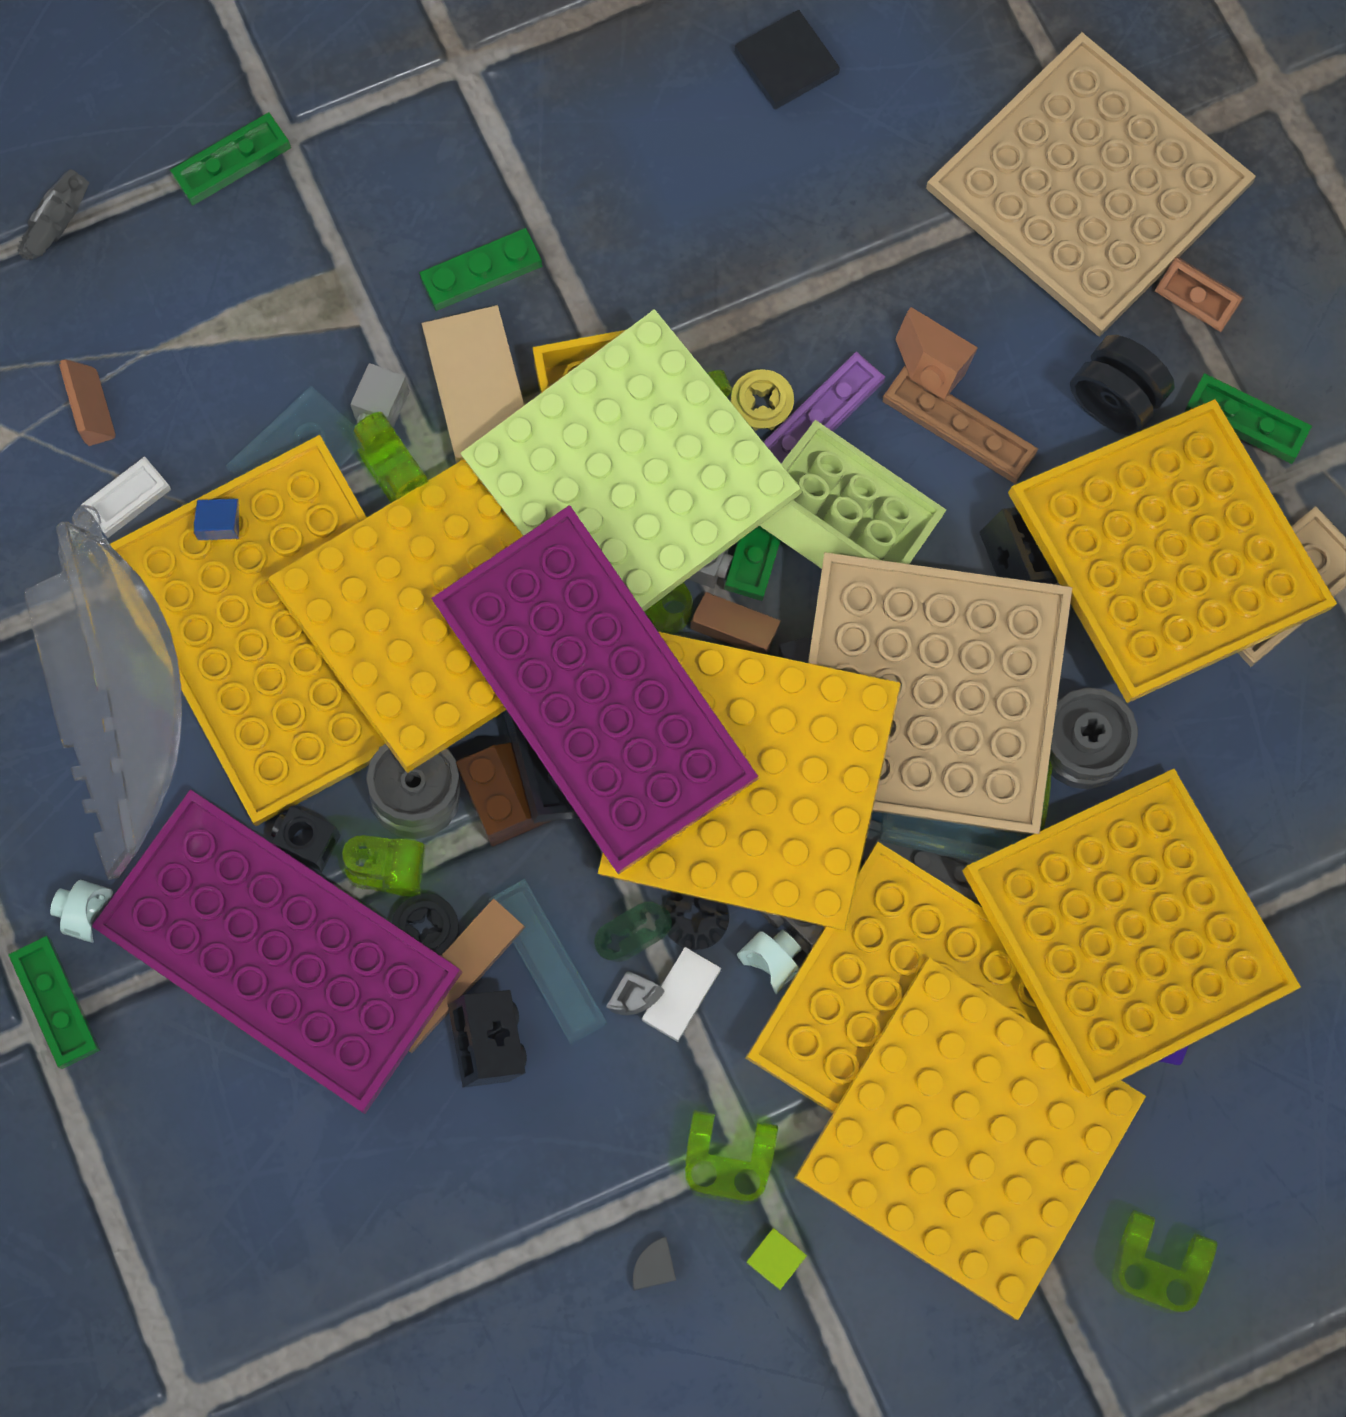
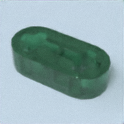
M640 903L606 923L597 931L594 942L596 951L607 960L613 962L625 961L663 939L671 929V915L665 907L657 903ZM647 912L659 915V919L655 921L656 929L654 931L648 928H642L637 931L636 928L646 923L647 917L645 914ZM612 933L618 936H624L629 933L630 936L620 941L619 947L621 950L619 952L608 949L607 945L612 942L610 936Z

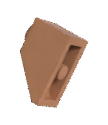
M912 307L907 311L895 338L911 380L944 400L965 376L978 347Z

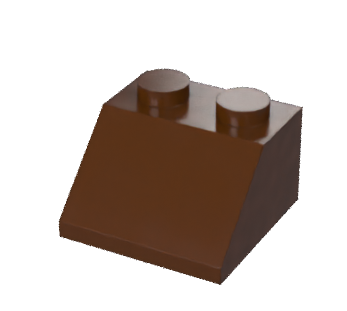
M512 743L493 745L456 762L461 779L492 847L550 822L533 823Z

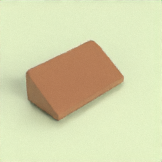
M1175 257L1155 289L1156 293L1222 332L1245 298L1180 257Z
M66 359L60 361L61 364L59 366L77 430L85 444L92 446L114 439L116 434L97 370L91 366Z
M705 592L691 620V630L743 650L768 654L781 620Z

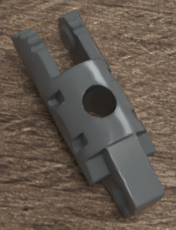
M72 169L67 170L48 189L38 208L27 222L29 227L23 235L22 241H19V249L17 250L22 258L33 260V258L36 259L43 256V253H46V249L50 247L53 241L58 242L68 223L78 211L89 182Z

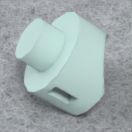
M78 880L71 891L62 888L57 890L51 904L50 914L61 918L60 930L62 934L94 943L91 926L113 897V891L100 885Z
M781 930L773 939L766 933L759 931L737 953V956L743 965L760 968L770 974V983L775 994H778L798 972L799 967L793 958L802 949L794 938L784 930Z

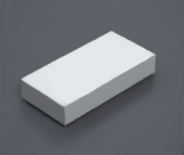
M144 456L82 503L81 506L106 537L109 538L168 493L171 488Z
M685 947L661 986L665 992L655 1004L647 1009L642 1017V1021L678 1042L719 975L721 968Z

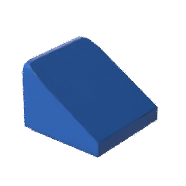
M197 500L194 520V534L197 539H239V500Z

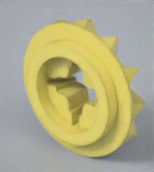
M760 369L748 372L738 379L732 389L731 403L755 431L766 428L772 431L790 415L794 405V393L791 385L783 376L771 370ZM772 392L769 398V405L772 409L762 405L753 411L755 405L753 394L764 397Z

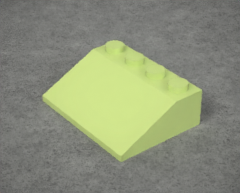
M815 420L781 463L800 486L802 494L759 526L821 569L824 552L910 564L946 512V509Z

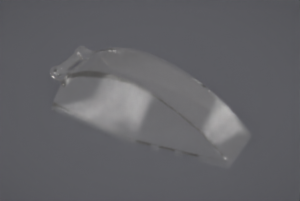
M82 505L76 509L72 517L73 524L61 522L56 527L59 540L57 551L62 572L35 584L34 587L27 588L24 592V597L63 748L74 747L80 766L72 767L71 772L74 781L85 779L91 799L83 800L82 804L86 814L95 812L97 814L102 832L94 833L93 837L107 878L111 880L119 878L139 851L169 788L180 742L182 721L181 682L178 658L171 632L157 601L141 577L111 547L107 539L102 536L100 528L102 522L97 509L90 505Z

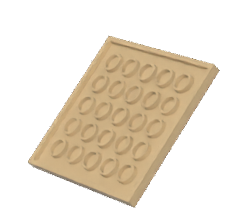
M1081 32L927 182L926 189L1100 337L1170 267L1175 257L1179 258L1253 184L1256 176Z
M824 552L808 663L901 683L873 811L1031 835L1039 834L1072 587Z

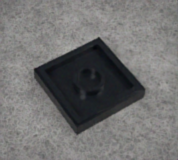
M800 10L793 12L735 45L736 55L775 110L833 78L840 71L839 65Z

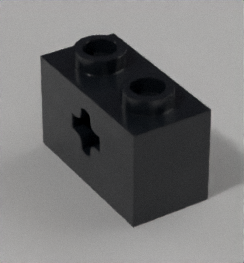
M1016 507L1001 509L979 532L997 577L1053 585L1058 582Z
M511 990L466 994L448 1004L463 1088L510 1082L526 1073L527 1055L525 1047L520 1043L517 1028L519 1011L517 1005L512 1001Z

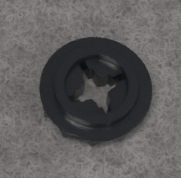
M674 892L667 898L663 909V925L666 933L676 944L690 950H702L713 946L724 936L729 924L727 904ZM694 900H698L701 912L714 915V917L708 916V919H701L698 933H694L691 919L677 916L691 912Z
M418 894L408 898L396 910L392 924L421 943L419 930L408 924L423 923L425 917H428L429 911H431V923L438 930H441L442 933L437 931L436 933H428L426 939L423 940V945L441 956L458 937L459 924L455 910L449 902L434 894Z

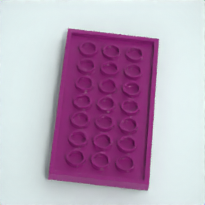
M570 505L431 598L618 875L759 779L750 763Z
M191 789L91 926L364 1114L369 1110L463 973L458 967Z

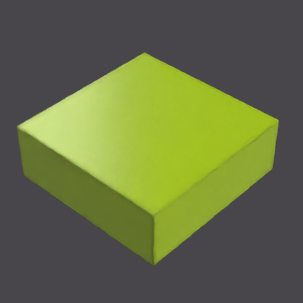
M773 1228L746 1263L780 1291L807 1255Z

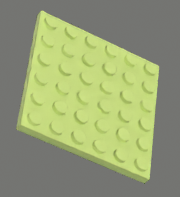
M655 309L460 453L523 536L570 505L643 611H646L802 494L800 486Z

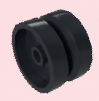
M1116 334L1106 336L1092 353L1091 361L1085 362L1070 381L1073 396L1091 417L1114 432L1127 436L1142 431L1154 416L1153 409H1159L1175 389L1171 373L1155 354L1134 340Z

